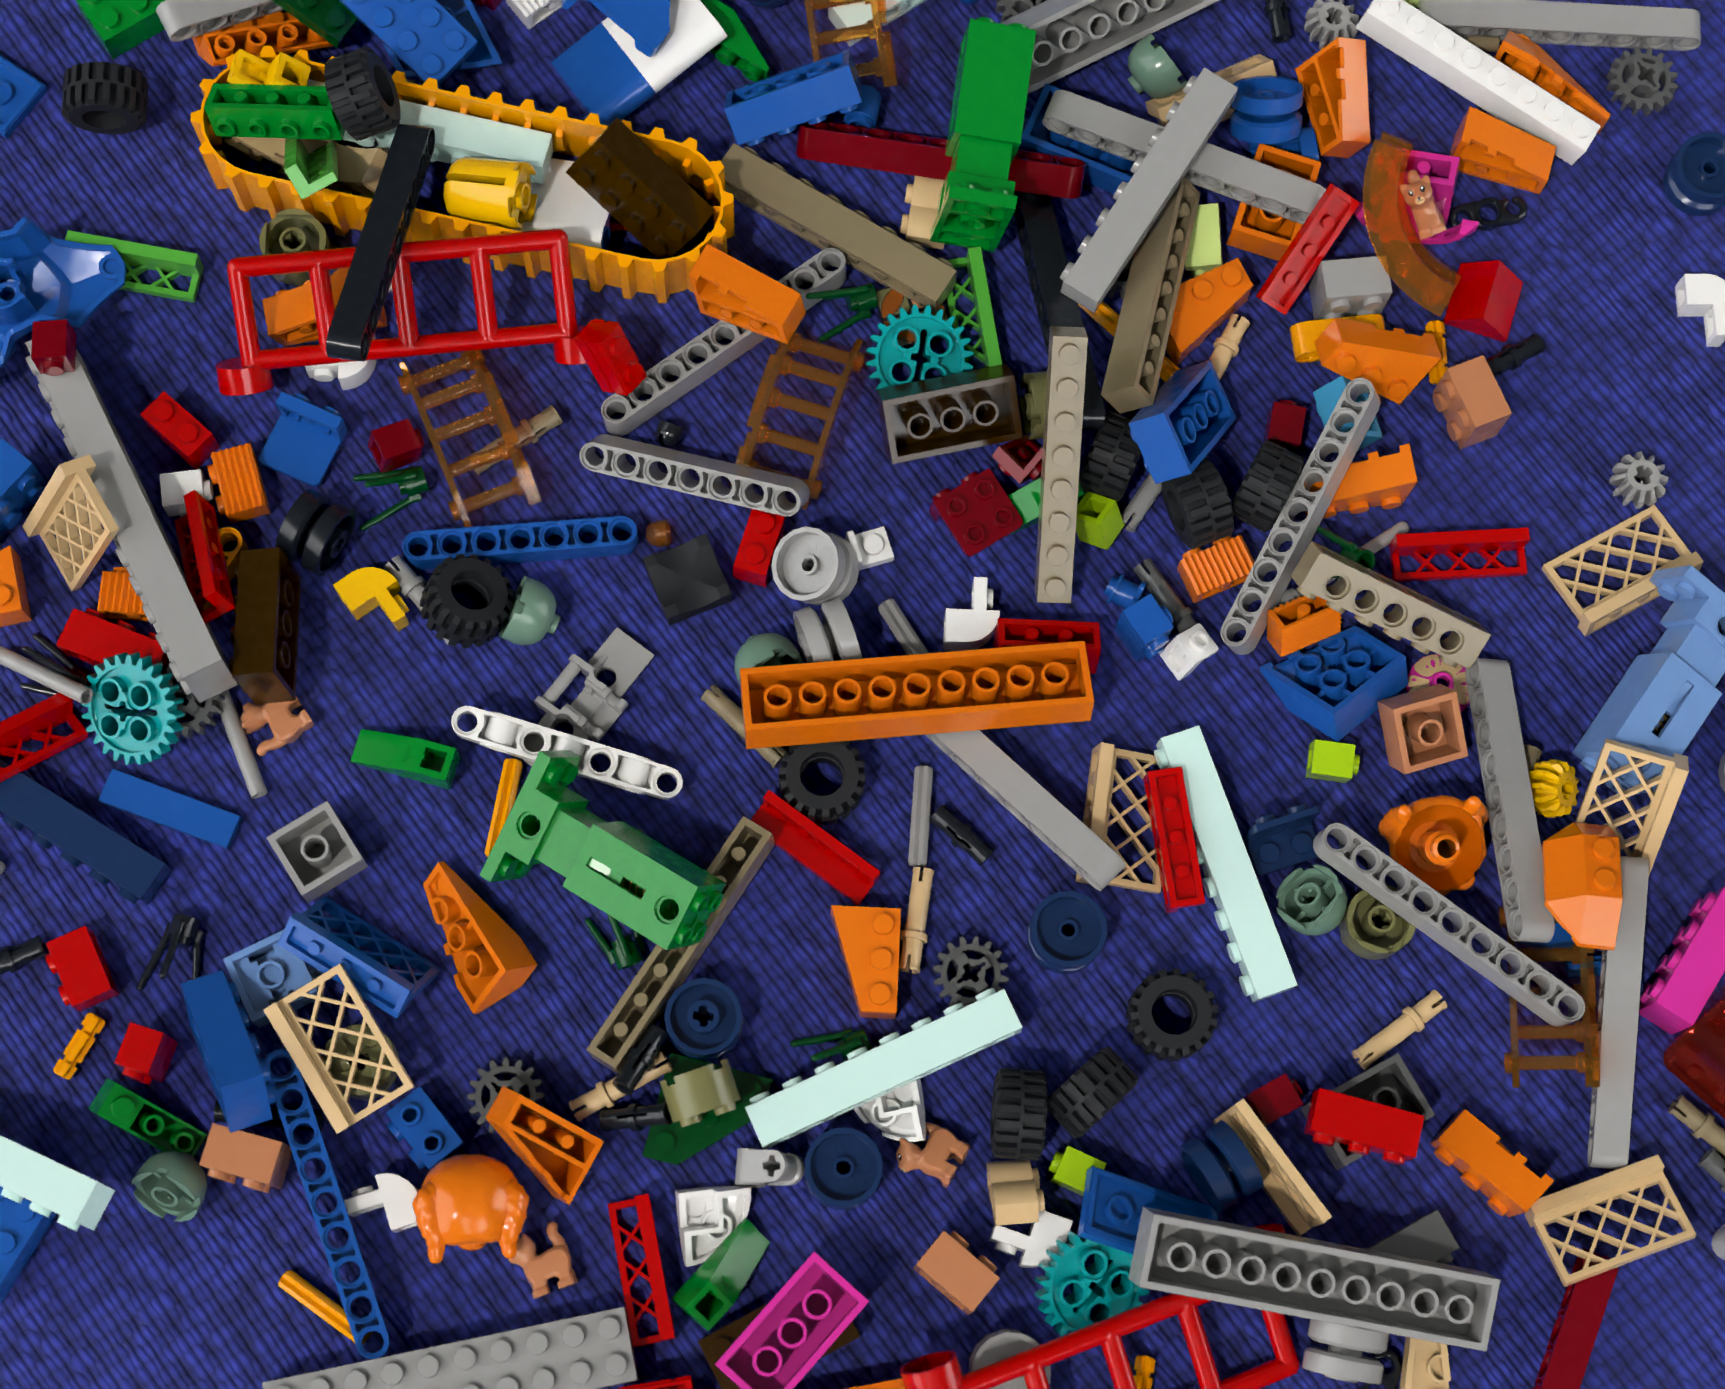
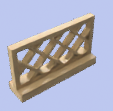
M90 454L58 465L22 526L28 538L40 535L71 592L81 589L119 530L118 525L90 478L96 468V464Z
M1653 505L1545 563L1542 566V571L1579 620L1577 627L1586 637L1661 596L1657 591L1658 588L1649 581L1656 570L1692 565L1700 571L1704 561L1696 551L1693 553L1689 551L1658 508ZM1651 517L1659 527L1658 536L1640 532V523ZM1617 535L1631 537L1630 551L1611 547L1612 538ZM1637 539L1656 543L1654 556L1634 552ZM1660 545L1674 547L1680 556L1674 560L1659 558ZM1589 550L1605 553L1602 566L1583 562L1584 553ZM1609 554L1628 558L1626 571L1606 567ZM1637 560L1652 564L1650 573L1645 576L1630 573L1632 561ZM1562 565L1577 568L1574 581L1560 578L1554 569ZM1581 569L1600 573L1598 587L1578 582ZM1609 575L1624 579L1622 588L1617 591L1602 588L1604 576ZM1576 590L1596 594L1594 603L1583 609L1575 599Z
M1606 738L1575 822L1586 823L1585 818L1587 815L1601 810L1608 822L1603 825L1609 826L1619 837L1620 850L1623 849L1627 856L1648 858L1650 875L1689 773L1688 756L1674 753L1673 757ZM1610 750L1626 755L1630 763L1612 770L1607 762ZM1650 762L1664 766L1661 775L1646 780L1639 768ZM1603 769H1605L1607 772L1604 775H1602ZM1634 770L1641 783L1624 790L1617 777ZM1611 780L1618 794L1601 800L1596 792V788L1598 785ZM1656 785L1655 791L1653 792L1651 787ZM1646 790L1651 799L1650 804L1635 810L1628 797ZM1594 798L1596 803L1591 805L1592 799ZM1623 800L1630 813L1613 820L1606 807ZM1645 815L1644 820L1642 822L1640 817ZM1635 820L1640 829L1639 833L1624 840L1617 827ZM1634 844L1633 849L1631 851L1629 846Z
M1101 742L1091 752L1083 823L1112 848L1126 865L1123 868L1124 871L1108 885L1159 894L1161 893V881L1157 857L1155 855V862L1151 858L1156 853L1155 848L1148 853L1137 838L1147 828H1150L1152 831L1150 817L1140 804L1146 800V795L1137 800L1126 784L1137 775L1143 780L1146 775L1144 770L1152 764L1157 765L1155 756L1114 748V744ZM1116 758L1127 759L1136 772L1123 780L1115 769ZM1139 762H1143V763H1147V764L1142 767V766L1139 764ZM1115 780L1118 785L1113 788V783ZM1119 788L1122 789L1132 803L1131 806L1120 814L1111 803L1112 794ZM1133 808L1138 811L1146 822V825L1135 833L1132 832L1122 818ZM1110 813H1111V815H1112L1114 818L1109 821V815H1110ZM1117 821L1128 838L1115 847L1108 838L1107 831L1108 827ZM1130 841L1142 856L1132 866L1127 864L1118 851ZM1146 861L1153 871L1152 884L1140 882L1132 870ZM1076 872L1075 882L1089 884ZM1127 874L1130 880L1121 878Z
M342 963L280 1001L263 1009L337 1134L415 1087ZM337 974L345 986L342 1001L323 996L326 981ZM319 986L317 995L308 993ZM349 994L355 1004L347 1002ZM301 996L316 999L311 1020L298 1017L290 1003ZM321 1001L340 1005L336 1025L316 1021ZM346 1007L357 1009L362 1014L363 1021L360 1031L341 1027ZM302 1023L309 1024L308 1032L305 1030ZM367 1024L374 1035L365 1033ZM315 1026L334 1030L329 1050L317 1048L314 1045L312 1036ZM339 1032L359 1036L354 1056L335 1052ZM364 1038L376 1040L380 1044L382 1050L379 1062L359 1058ZM320 1053L328 1055L326 1063ZM386 1056L392 1065L384 1064ZM333 1057L352 1061L348 1081L336 1079L332 1075L330 1068ZM358 1063L377 1067L372 1087L353 1083ZM382 1069L395 1071L403 1086L393 1092L378 1089ZM338 1084L346 1086L345 1094ZM351 1088L371 1092L367 1108L357 1114L348 1102ZM376 1093L385 1095V1097L374 1103Z
M1244 1098L1212 1121L1214 1124L1220 1120L1226 1122L1244 1143L1262 1176L1264 1184L1262 1189L1297 1236L1303 1235L1309 1229L1325 1223L1332 1217Z
M1659 1155L1539 1198L1525 1212L1524 1216L1530 1228H1535L1564 1287L1696 1237L1697 1234L1663 1173L1665 1166ZM1658 1184L1665 1196L1662 1206L1642 1199L1644 1189ZM1639 1191L1638 1196L1632 1195V1193ZM1621 1198L1634 1203L1630 1218L1610 1211L1612 1201ZM1607 1203L1605 1208L1600 1207V1205ZM1667 1203L1670 1205L1672 1210L1666 1208ZM1638 1206L1659 1213L1654 1228L1634 1220ZM1589 1210L1602 1215L1598 1229L1594 1230L1577 1223L1579 1214ZM1575 1215L1573 1221L1567 1219L1568 1217ZM1663 1215L1677 1220L1683 1232L1672 1236L1658 1230ZM1606 1217L1627 1225L1622 1240L1601 1232ZM1557 1222L1569 1227L1565 1243L1551 1238L1545 1226ZM1631 1227L1651 1235L1647 1246L1639 1248L1626 1242ZM1573 1230L1594 1237L1589 1252L1568 1244ZM1655 1237H1657V1238H1659V1239H1662V1240H1660V1241H1657V1242L1653 1243L1654 1240H1655ZM1598 1239L1619 1247L1615 1258L1606 1260L1593 1254ZM1556 1248L1562 1250L1561 1253H1560V1256H1559V1254H1558ZM1623 1249L1629 1251L1628 1253L1621 1255ZM1565 1251L1586 1259L1582 1270L1568 1274L1562 1262ZM1590 1261L1596 1263V1265L1588 1267Z

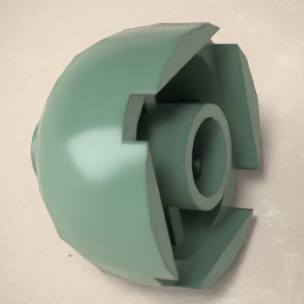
M1149 33L1132 48L1128 56L1127 65L1132 76L1127 80L1138 95L1144 91L1151 98H1169L1181 91L1186 86L1187 81L1185 79L1177 80L1182 75L1161 45L1158 46L1157 43L1151 45L1150 42L1155 38Z
M524 576L513 594L514 596L511 600L513 602L512 609L499 631V637L521 646L540 642L547 632L553 634L561 617L555 614L557 602L554 593L549 587L539 580Z
M777 633L756 634L749 637L738 650L735 656L734 672L740 685V668L804 663V660L790 639Z
M1312 865L1314 868H1309L1305 871L1302 868L1294 870L1283 880L1276 894V898L1279 900L1277 912L1294 931L1306 936H1319L1331 932L1342 922L1346 914L1348 897L1343 883L1330 868L1322 865Z
M163 1151L151 1156L137 1171L131 1184L136 1186L133 1192L135 1199L145 1209L161 1218H164L166 1213L177 1216L175 1219L177 1222L191 1220L198 1213L207 1193V1177L203 1168L199 1166V1163L190 1154L176 1151Z

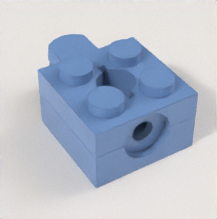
M284 930L223 959L251 1022L258 1028L271 1023L263 1009L280 1001L316 977L324 974L278 945ZM319 986L308 993L317 995ZM301 996L290 1004L294 1011L314 1002L316 999Z

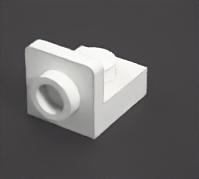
M884 526L855 535L853 530L846 532L845 540L852 545L857 553L859 571L894 561V555Z
M1198 623L1177 635L1165 647L1160 657L1177 680L1180 681L1187 677L1203 660L1215 654L1219 648L1204 627Z

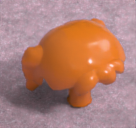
M1439 795L1421 798L1409 805L1403 804L1391 808L1384 814L1383 819L1378 825L1380 835L1389 843L1390 858L1441 895L1446 896L1452 890H1467L1473 886L1475 882L1474 873L1480 868L1487 855L1484 825L1489 819V813L1485 804L1477 796H1471L1463 801L1453 796Z
M461 1154L441 1161L428 1172L421 1189H419L412 1202L417 1226L422 1237L425 1238L429 1261L433 1264L440 1263L443 1260L446 1246H459L467 1251H477L483 1248L486 1243L497 1241L503 1256L508 1259L514 1258L517 1254L518 1238L527 1217L530 1198L523 1186L518 1183L513 1171L501 1160L483 1154Z

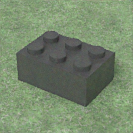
M1399 1053L1331 1090L1424 1115V1121L1435 1116ZM1311 1102L1300 1108L1306 1119ZM1334 1142V1146L1322 1145L1336 1171L1364 1156L1348 1151V1145Z

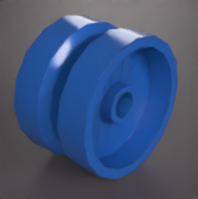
M1254 76L1243 78L1233 84L1238 87V91L1232 103V107L1235 110L1230 115V132L1232 136L1238 140L1258 144L1282 143L1299 137L1302 133V115L1298 111L1303 105V86L1301 83L1294 79L1280 76Z

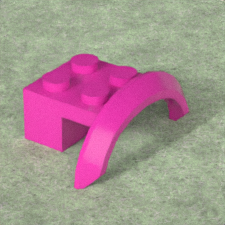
M1394 147L1381 217L1378 218L1371 213L1363 202H1360L1353 213L1364 226L1378 234L1392 239L1420 244L1451 243L1471 235L1477 230L1479 225L1478 221L1463 219L1457 226L1420 240L1411 207L1405 202L1399 186L1401 184H1409L1407 173L1410 170H1416L1420 178L1428 175L1433 197L1439 212L1443 215L1445 226H1447L1458 177L1460 157Z

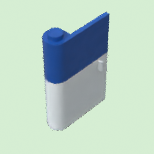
M670 0V31L653 57H647L638 51L635 47L634 39L607 17L553 60L551 64L589 112L584 118L586 119L590 113L598 114L600 124L608 126L616 117L622 121L727 38V34L700 0Z
M551 158L544 184L531 183V194H537L536 209L532 221L524 222L522 225L524 230H513L527 232L561 229L566 232L568 242L608 250L611 238L609 222L611 214L566 173L574 161Z

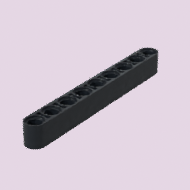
M399 124L396 128L327 334L326 352L330 358L363 362L367 358L434 152L435 131L433 127Z
M1014 191V196L1018 197L1013 218L1048 355L1050 326H1084L1078 303L1061 293L1063 280L1060 279V276L1068 263L1051 197ZM1087 345L1082 430L1102 429L1105 422V409L1089 345Z

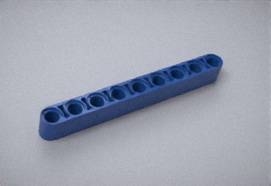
M274 1050L265 1059L271 1076V1080L268 1082H270L274 1093L275 1103L356 1347L365 1358H380L388 1350L390 1344L389 1336L302 1075L287 1050ZM279 1058L288 1059L292 1064L290 1072L285 1076H276L271 1071L273 1062ZM289 1092H298L303 1097L302 1105L296 1110H287L283 1107V1098ZM300 1126H310L314 1130L313 1140L305 1145L295 1142L294 1132ZM316 1159L321 1160L326 1165L323 1176L318 1179H311L306 1176L305 1168L308 1162ZM323 1194H332L337 1199V1206L331 1213H321L317 1209V1200ZM335 1228H342L349 1234L348 1242L342 1248H333L328 1243V1235ZM349 1262L357 1264L361 1272L359 1278L353 1283H345L339 1276L340 1268ZM358 1297H366L372 1303V1310L365 1318H357L351 1312V1304ZM373 1331L380 1333L384 1340L381 1350L377 1353L365 1351L362 1345L364 1336Z

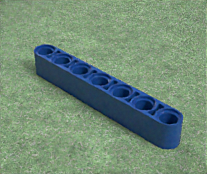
M625 516L415 531L405 537L402 548L406 560L411 567L416 570H432L438 564L442 565L444 559L448 557L455 559L457 554H464L466 558H469L471 554L478 555V560L484 561L487 558L492 561L490 565L627 555L636 549L639 539L636 524L632 519ZM621 530H626L632 534L625 541H618L614 538V535ZM586 533H594L598 536L596 541L590 544L583 543L580 539ZM559 535L564 540L558 546H550L546 543L548 538ZM518 538L530 540V543L525 548L518 549L513 547L514 541ZM486 540H492L496 543L495 547L490 551L480 550V544ZM451 543L462 545L460 551L454 554L445 552V549ZM424 545L428 547V550L422 556L411 554L416 546Z

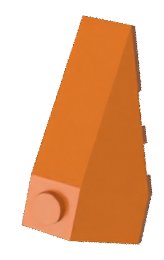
M1509 30L1494 58L1601 126L1597 132L1599 134L1611 114L1539 45L1532 42L1527 36L1516 34Z
M444 861L438 862L423 883V887L435 923L442 924L448 942L443 945L446 956L452 955L458 972L453 975L456 987L472 1013L478 1014L522 987L538 964L521 937Z

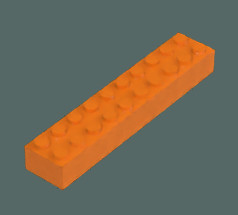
M1085 641L740 668V692L746 749L1091 721L1094 707Z

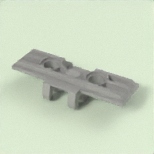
M617 627L588 663L576 654H572L568 658L570 663L544 695L542 697L537 696L534 700L535 704L546 712L537 725L555 729L559 723L566 722L573 726V736L587 740L590 738L598 743L627 708L628 703L622 696L655 655ZM603 670H610L615 673L616 681L612 686L607 687L603 682L596 679L597 675ZM581 671L586 676L585 687L571 705L566 704L559 710L553 704ZM531 734L525 739L524 746L530 752H537L543 748L544 739L538 734ZM522 759L531 767L533 766L534 762Z

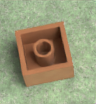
M1484 355L1448 368L1433 390L1432 398L1435 408L1438 412L1443 413L1447 421V432L1452 441L1457 442L1460 450L1495 437L1512 414Z
M1436 684L1377 701L1389 766L1403 774H1408L1468 757L1457 691L1442 684Z
M212 1123L199 1166L209 1169L207 1176L235 1184L237 1178L243 1179L242 1186L269 1194L271 1187L281 1190L292 1157V1151L290 1146L283 1142L240 1130L230 1133L228 1127Z
M943 1231L914 1266L913 1270L966 1315H969L1000 1279L995 1274L998 1268L985 1256L980 1255L976 1258L966 1250L970 1244L955 1231H952L950 1235Z

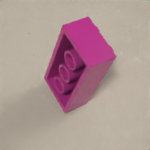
M1725 886L1714 893L1709 891L1704 899L1699 897L1694 902L1688 913L1692 917L1687 927L1681 926L1671 941L1675 947L1669 956L1665 954L1660 959L1654 970L1658 973L1653 984L1647 983L1643 988L1642 995H1640L1639 1015L1671 1035L1693 1026L1725 972Z
M813 1252L715 1365L741 1389H794L869 1301L816 1252Z

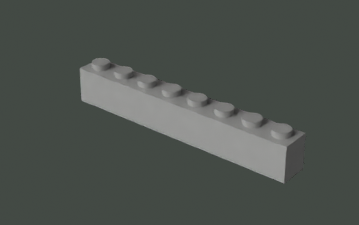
M1205 67L1198 77L1191 76L1183 90L1186 96L1181 103L1175 101L1165 117L1169 122L1163 130L1160 128L1156 129L1148 143L1151 149L1146 156L1140 154L1133 164L1130 172L1134 173L1128 183L1122 181L1113 196V199L1116 200L1111 210L1104 208L1095 223L1099 228L1093 237L1087 235L1077 251L1081 254L1075 264L1070 261L1060 276V279L1063 280L1061 293L1090 311L1096 312L1234 102L1238 87Z

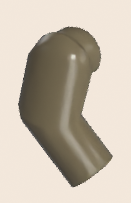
M1470 35L1465 39L1484 52H1497L1499 49V36Z

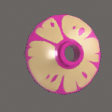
M1439 654L1422 657L1413 664L1407 675V693L1436 685L1437 679L1441 678L1447 682V687L1457 691L1460 712L1467 707L1469 696L1465 675L1466 668L1458 664L1456 668L1451 667L1438 658Z

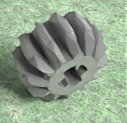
M1322 0L1315 1L1313 7L1308 9L1305 15L1304 32L1310 33L1309 43L1320 42L1319 49L1321 50L1337 37L1355 38L1358 29L1355 27L1359 22V15L1353 14L1354 4L1345 6L1344 0H1338V2L1334 0H1325V2Z
M1642 451L1637 452L1634 457L1626 454L1622 457L1621 463H1616L1613 466L1612 472L1615 475L1609 479V484L1617 487L1613 491V496L1622 495L1624 497L1622 500L1623 506L1628 505L1630 501H1633L1636 510L1641 509L1644 503L1648 507L1653 506L1657 502V498H1661L1665 494L1666 489L1663 486L1667 484L1669 477L1660 474L1665 469V464L1656 466L1653 463L1655 455H1651L1645 460ZM1638 478L1642 480L1640 483L1636 481Z

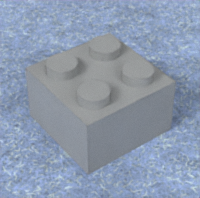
M1387 256L1321 261L1309 286L1314 320L1381 314L1392 294Z
M325 801L266 837L307 903L312 902L369 867L328 801Z

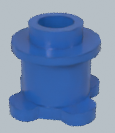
M1121 573L1119 579L1112 576L1103 594L1109 597L1106 602L1107 604L1113 602L1126 609L1138 601L1147 583L1142 581L1139 586L1123 578L1125 574Z

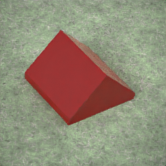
M1500 260L1461 263L1443 323L1506 342L1523 282Z

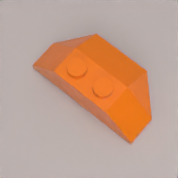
M1573 822L1542 843L1544 905L1557 922L1572 936L1571 939L1577 947L1614 950L1623 899L1619 837L1607 825Z

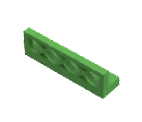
M285 139L284 171L302 200L338 180L337 149L332 141L308 153L300 139Z
M67 230L66 241L112 245L129 271L126 274L125 285L120 288L121 290L195 303L204 269L198 254ZM150 269L157 271L161 279L151 285L142 284L137 276ZM180 275L192 277L188 292L174 290L169 282Z
M981 246L968 248L966 257L947 260L953 265L954 269L967 267L969 277L962 286L956 283L953 288L957 291L955 296H953V291H951L946 298L949 318L955 317L952 324L954 329L959 327V319L963 322L961 326L964 329L968 325L979 333L980 338L973 347L966 344L963 346L964 350L972 351L974 353L972 356L982 361L985 368L1002 365ZM969 285L971 288V292L966 290ZM961 295L974 304V309L968 316L956 310L955 303ZM975 315H976V321H977V323H975L974 321H972V318H973ZM980 345L982 348V354L977 351ZM972 356L965 358V362L967 363Z

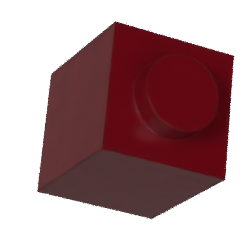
M67 319L33 322L31 359L41 374L59 376L65 372H75L77 335Z
M1290 400L1274 401L1268 412L1264 442L1270 440L1296 453L1301 445L1307 407L1298 406L1296 402Z
M409 418L372 430L368 442V447L382 474L419 461L421 450L424 446L423 437L419 429L413 428Z
M1285 1073L1249 1093L1244 1099L1262 1124L1267 1126L1302 1106L1303 1102L1300 1098L1303 1097V1092L1294 1078L1289 1080Z

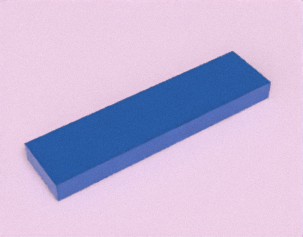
M115 769L111 770L98 799L100 803L227 850L230 849L242 821V817Z

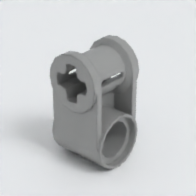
M737 1149L735 1185L750 1187L796 1185L803 1177L804 1163L798 1155L792 1153H782L777 1150Z

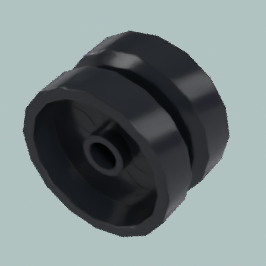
M307 489L297 498L285 516L279 529L275 547H280L290 562L294 563L302 559V566L305 570L317 576H324L332 569L345 550L353 532L356 513L353 509L341 503L330 505L326 495L314 489Z

